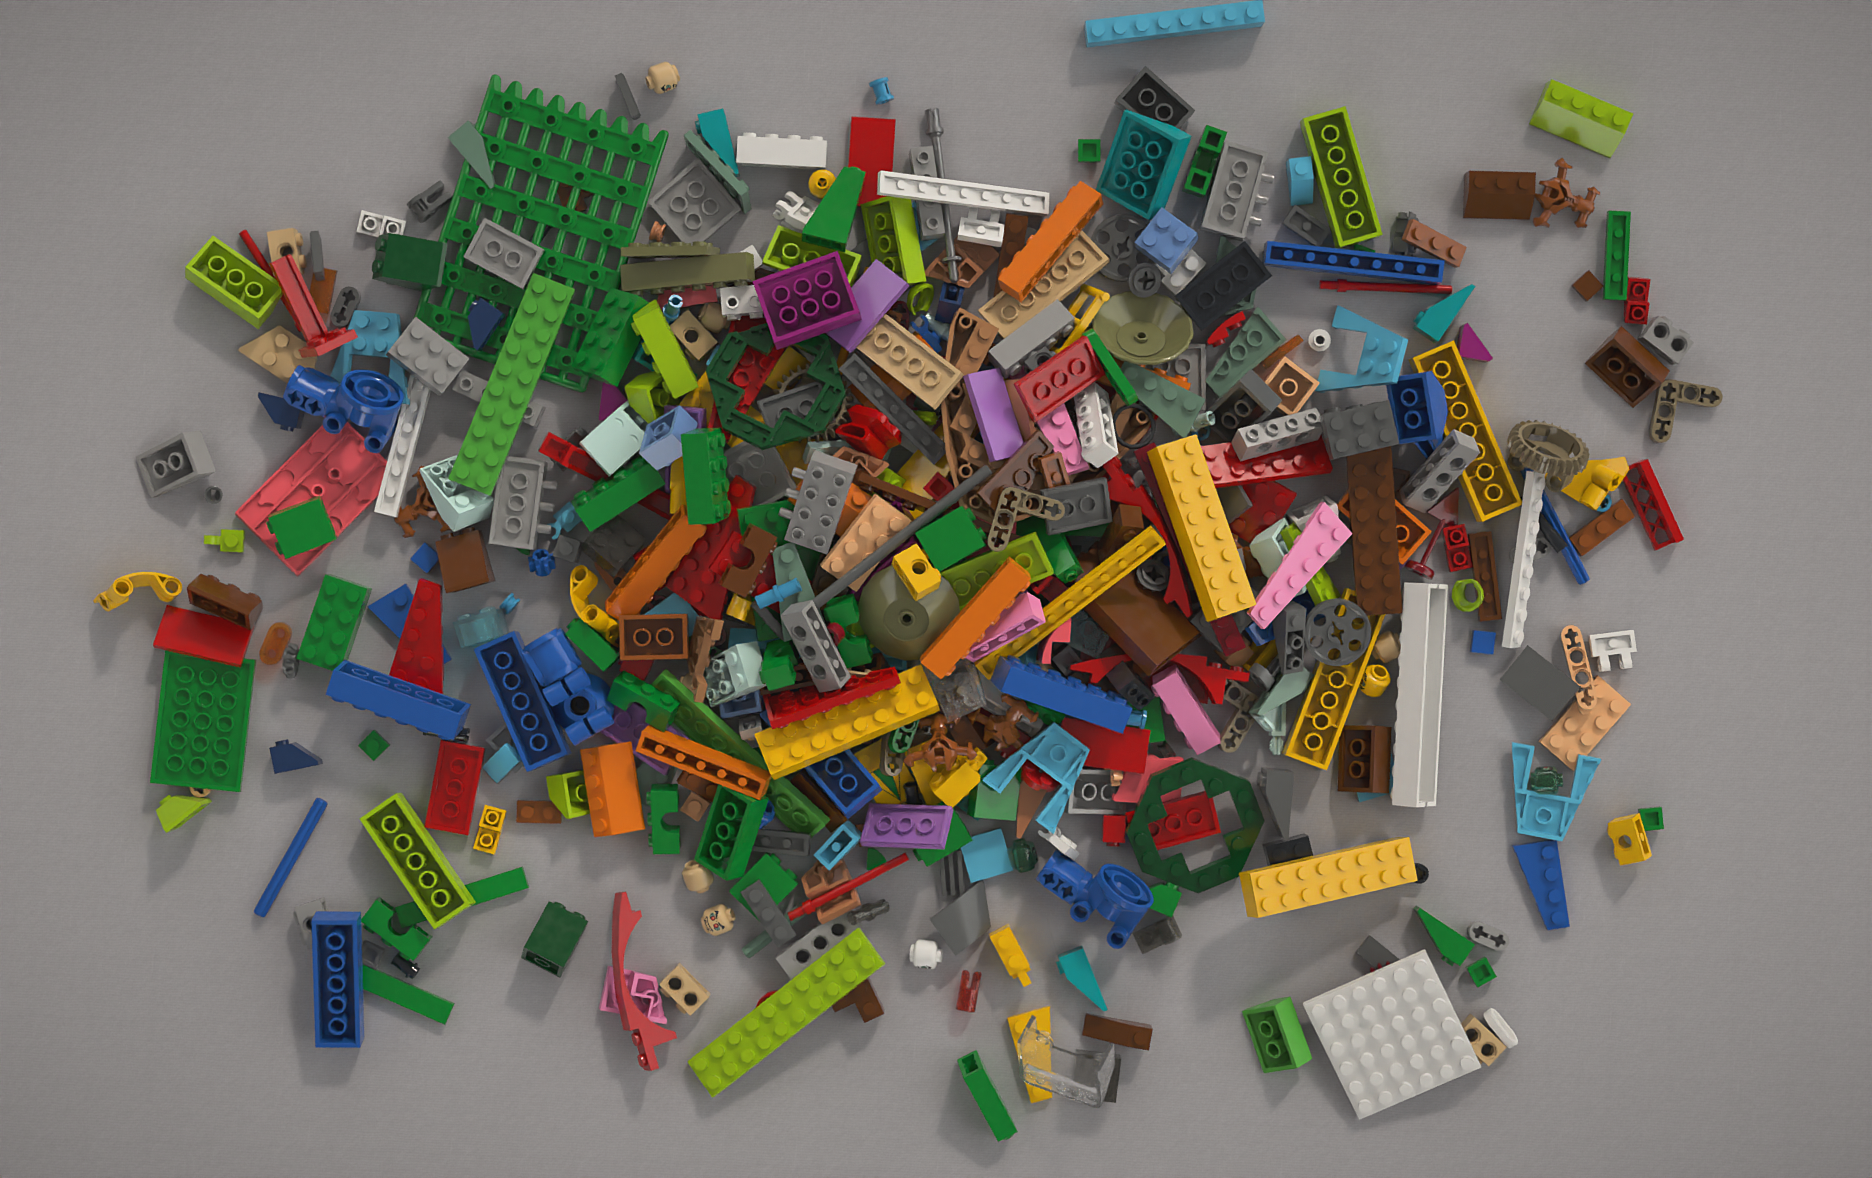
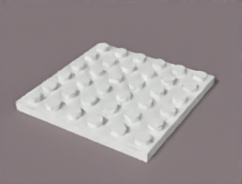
M1425 949L1303 1002V1006L1359 1120L1481 1068V1064Z

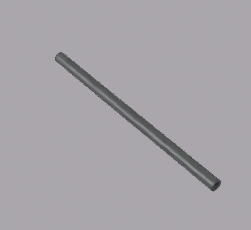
M984 465L812 600L817 610L993 474L989 467Z

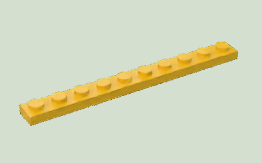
M1150 525L1042 609L1045 623L975 661L974 664L977 669L990 680L1000 656L1006 658L1008 655L1020 657L1165 546V541Z

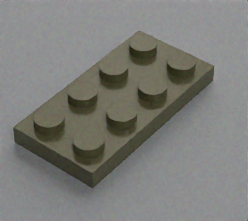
M695 241L693 246H691V243L671 242V246L662 242H651L650 247L649 244L628 243V247H621L622 257L635 259L691 258L720 255V248L713 247V243H706L704 241Z

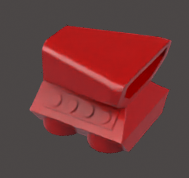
M858 404L848 409L852 422L842 424L835 430V433L856 451L880 460L884 458L890 448L901 444L902 439L901 431L889 422V418L876 409Z

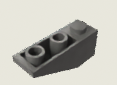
M1293 600L1272 620L1282 674L1302 672L1304 665L1306 608Z

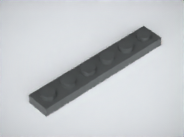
M855 353L839 368L933 464L946 453L945 443Z

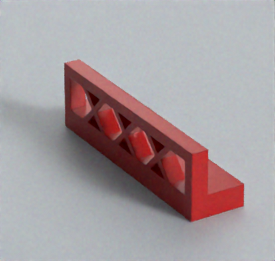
M1642 459L1629 465L1630 470L1637 469L1640 475L1636 484L1629 481L1627 475L1624 477L1623 482L1654 551L1671 543H1678L1684 540L1649 460ZM1639 488L1646 490L1649 495L1646 504L1638 501L1636 497ZM1648 508L1655 510L1658 515L1655 524L1646 519ZM1657 528L1666 532L1668 540L1657 543L1655 538Z

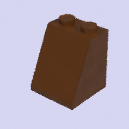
M475 527L461 530V535L445 534L440 536L441 540L435 542L446 593H455L496 581L482 530H475Z

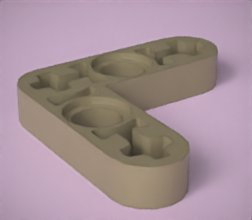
M1672 379L1664 380L1656 390L1649 428L1650 439L1656 443H1664L1670 439L1677 402L1703 407H1716L1723 399L1721 391L1718 388ZM1670 384L1673 392L1668 394L1667 400L1672 399V402H1661V398H1666V391L1663 390V387ZM1688 387L1693 388L1695 391V397L1692 400L1684 396V391ZM1711 392H1713V396H1716V400L1711 403L1708 398H1700L1701 394L1707 395L1711 394ZM1662 405H1666L1670 410L1666 418L1661 417L1658 413L1659 407ZM1656 421H1668V424H1662V431L1665 432V436H1661L1658 439L1659 436L1655 434V430L1660 429L1661 423H1656Z
M1014 487L1004 489L1001 493L987 543L989 548L994 552H1001L1007 547L1017 511L1049 521H1059L1065 513L1064 505L1058 500ZM1010 492H1014V497L1017 498V501H1012L1010 506L1011 509H1015L1014 513L1008 509H1000L1001 505L1006 507L1007 499L1004 498V495H1009ZM1035 498L1039 501L1037 510L1031 511L1026 507L1028 499ZM1043 501L1048 502L1046 507L1049 508L1058 505V510L1061 511V514H1056L1055 517H1052L1051 512L1048 510H1044V514H1040ZM1002 513L1008 514L1011 518V522L1007 526H1002L998 523V516ZM994 527L1000 530H1008L1007 535L1002 533L1001 540L1004 541V545L1000 544L998 548L994 547V542L991 541L998 534V531H994Z
M1227 679L1223 699L1236 707L1220 733L1221 743L1218 744V748L1221 751L1232 753L1238 749L1255 721L1249 713L1250 709L1247 703L1248 701H1254V705L1259 697L1237 682ZM1236 687L1239 695L1236 699L1232 700L1229 697V690ZM1241 712H1247L1246 714L1250 715V717L1248 718L1246 715L1241 714ZM1238 718H1243L1245 722L1241 730L1235 728V721ZM1231 730L1232 732L1238 733L1239 735L1234 736L1233 733H1229V731ZM1226 738L1230 739V742L1232 743L1231 747L1226 746V743L1224 742Z
M910 723L904 725L903 727L908 729L910 727ZM918 726L915 734L932 736L930 727L924 726L920 729ZM890 731L882 735L879 767L882 774L897 776L902 770L903 753H893L889 749L888 739L891 734ZM901 739L896 740L898 747L903 746V743L900 742ZM888 754H896V756L892 757L888 756ZM888 763L894 764V769L888 768Z

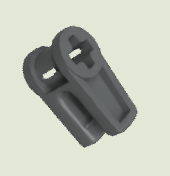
M441 180L407 203L408 208L413 209L418 216L420 223L431 218L452 199V194L446 192L441 197L438 196V199L434 202L428 203L432 197L438 193L440 194V191L444 189V184Z

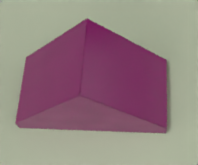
M1465 323L1460 326L1457 349L1461 359L1484 363L1491 361L1493 357L1470 325Z
M603 382L599 421L607 419L614 411L628 401L618 387Z

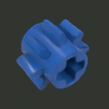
M538 549L533 552L532 556L528 557L530 572L535 571L537 576H547L551 573L552 569H556L553 553L549 554L545 549Z

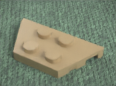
M281 325L238 349L239 352L287 384L298 365L315 369L318 356L302 358L298 350L307 346L306 342Z

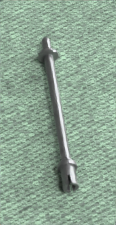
M930 108L925 110L928 127L926 135L932 140L937 178L945 179L940 141L944 130L940 124L939 109L933 108L932 117V109ZM941 203L947 255L946 258L942 259V263L948 264L950 281L956 283L958 281L957 262H961L962 258L955 255L949 204Z

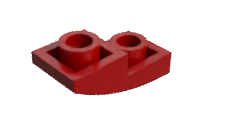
M1628 277L1627 300L1624 301V323L1647 325L1650 305L1648 295L1651 279Z
M1243 311L1219 325L1205 341L1206 347L1212 344L1213 348L1226 343L1224 339L1229 336L1226 328L1229 327L1230 331L1241 327V322L1246 319Z
M1465 524L1442 528L1449 572L1472 568Z

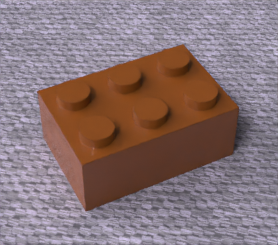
M688 614L619 615L620 660L689 658Z

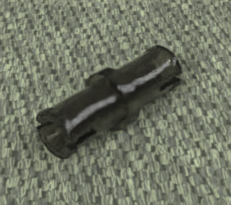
M885 899L872 904L866 903L861 908L848 912V922L851 925H856L865 920L871 921L876 916L889 912V904L885 902Z

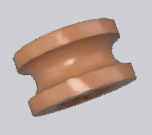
M655 221L649 240L655 239L657 242H661L667 225H659V222Z

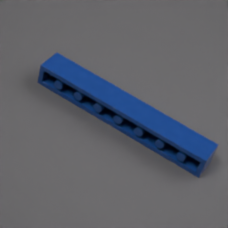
M1274 241L1264 243L1262 259L1263 265L1269 267L1431 285L1442 283L1445 260Z

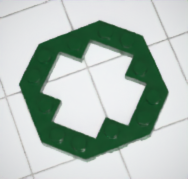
M768 324L750 327V330L739 333L737 331L728 333L706 369L723 431L761 450L824 433L846 397L844 385L827 335L820 334L792 344L815 356L806 375L823 384L824 387L804 420L784 410L774 428H771L736 410L745 395V390L728 382L748 347L768 357L775 345Z
M1191 757L1150 775L1143 795L1141 794L1134 810L1135 813L1125 831L1143 873L1199 894L1239 877V873L1247 861L1265 820L1248 779L1233 775L1226 770L1208 765ZM1201 780L1209 799L1229 791L1242 827L1222 835L1230 855L1189 871L1182 853L1161 860L1147 824L1168 816L1160 796Z

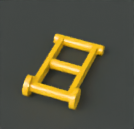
M1085 283L1082 284L1080 292L1067 310L1075 316L1089 295L1095 297V299L1081 319L1074 317L1075 328L1063 346L1059 349L1054 345L1049 351H1054L1057 354L1078 340L1103 303L1110 299L1109 293Z

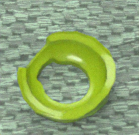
M923 282L916 284L909 290L907 307L914 316H916V312H926L930 308L934 297L933 286ZM920 292L918 304L913 307V299Z
M1465 579L1455 582L1452 589V600L1458 610L1471 612L1482 604L1484 593L1477 581ZM1472 583L1478 592V598L1475 602L1468 601L1465 596L1466 585Z

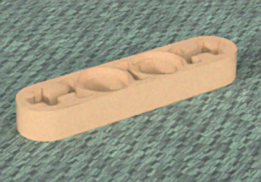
M1569 625L1562 630L1561 641L1570 677L1576 682L1575 676L1577 673L1583 672L1587 674L1588 682L1584 685H1578L1581 686L1580 689L1591 686V690H1587L1588 697H1593L1590 706H1587L1586 703L1581 702V699L1584 698V693L1581 691L1575 694L1576 701L1581 709L1591 710L1596 706L1598 699L1582 634L1578 627ZM1568 630H1572V633H1577L1574 642L1575 645L1580 643L1581 647L1567 649V646H1571L1570 639L1565 638ZM1573 651H1579L1582 653L1583 659L1579 663H1574L1570 659V654Z

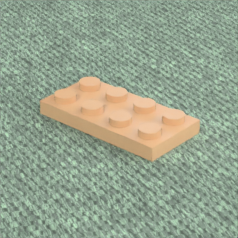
M874 494L820 563V566L839 579L909 525L911 522L910 518L877 494ZM878 563L851 583L849 587L857 592Z
M1598 675L1593 678L1598 699L1596 706L1591 710H1583L1578 706L1575 699L1538 741L1572 771L1575 770L1578 754L1587 756L1631 706L1625 698ZM1588 686L1583 690L1584 698L1581 699V702L1590 706L1593 697H1588L1587 690H1591V686Z

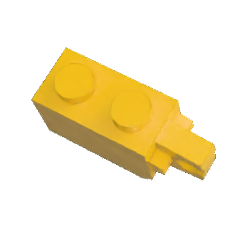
M978 747L974 749L977 754L975 759L969 761L967 756L958 755L951 771H947L945 767L940 773L935 774L928 783L933 793L947 806H952L953 808L980 782L978 770L988 758Z
M1006 924L989 933L990 939L1009 975L1013 979L1019 977L1023 987L1031 984L1027 974L1031 970L1030 964L1010 925Z

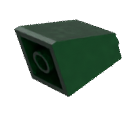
M393 233L379 235L375 243V250L377 251L375 260L372 263V279L419 292L441 287L447 243Z
M549 901L523 948L521 958L560 978L587 927L588 921L585 920L586 917L578 912L572 913L566 910V907L559 902L552 903Z

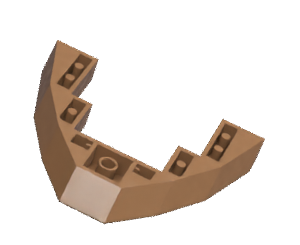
M959 308L955 312L950 325L945 360L961 371L964 376L978 372L999 328ZM962 377L941 402L945 451L955 488L984 465H987L994 474L1008 460L1004 459L990 463L985 445L970 437L977 424V420L964 378ZM1115 393L1109 399L1112 418L1120 407L1126 405L1118 393ZM1128 408L1117 417L1116 431L1124 442L1133 445L1147 433L1151 422L1142 410ZM1117 442L1118 455L1116 456L1120 460L1130 449L1121 446ZM1088 463V470L1069 475L1068 477L1070 484L1101 478L1107 471L1103 465L1097 468L1092 463ZM1037 473L1033 479V484L1027 491L1040 495V490L1046 489L1043 476ZM993 474L958 500L959 506H965L966 509L970 507L974 515L991 524L995 514L975 492ZM1030 498L1026 502V507L1031 511L1037 510L1039 501L1035 498ZM1017 511L1014 523L1032 515ZM998 519V523L1004 526V524Z

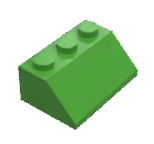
M1291 996L1273 999L1242 1011L1264 1073L1296 1069L1312 1059Z

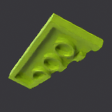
M1295 523L1288 525L1280 532L1289 551L1293 547L1296 537L1302 533ZM1323 566L1306 583V588L1315 606L1323 601L1341 596Z

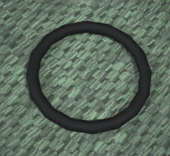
M1139 404L1124 405L1113 415L1116 441L1121 446L1129 449H1140L1147 446L1153 439L1156 431L1155 419L1146 407ZM1128 408L1142 410L1151 422L1150 435L1140 444H1128L1117 434V417Z

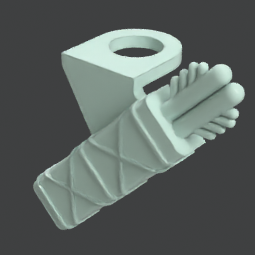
M1286 702L1261 716L1251 715L1265 731H1269V736H1273L1269 742L1271 743L1269 749L1273 755H1280L1281 751H1283L1282 749H1284V741L1281 739V736H1286Z

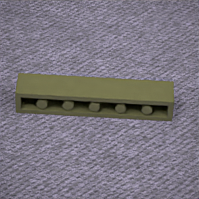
M748 252L620 265L622 291L640 297L645 292H651V295H662L665 290H671L672 293L685 292V288H692L693 291L706 290V286H713L714 289L725 288L727 284H734L736 287L748 286V282L755 280L754 255Z

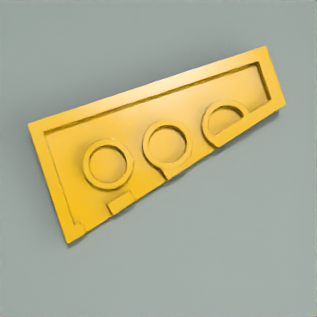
M1050 1006L1007 1017L1031 1103L1052 1098Z

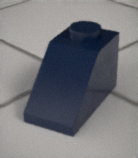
M943 281L935 321L951 324L955 312L961 306L965 287Z
M480 298L479 301L475 300L468 309L470 312L468 320L473 347L478 351H482L506 315Z
M258 392L259 400L273 422L281 425L280 429L293 432L294 428L301 429L304 411L291 406L282 397Z
M288 739L275 742L276 746L269 748L274 774L323 764L321 758L297 742L289 743Z

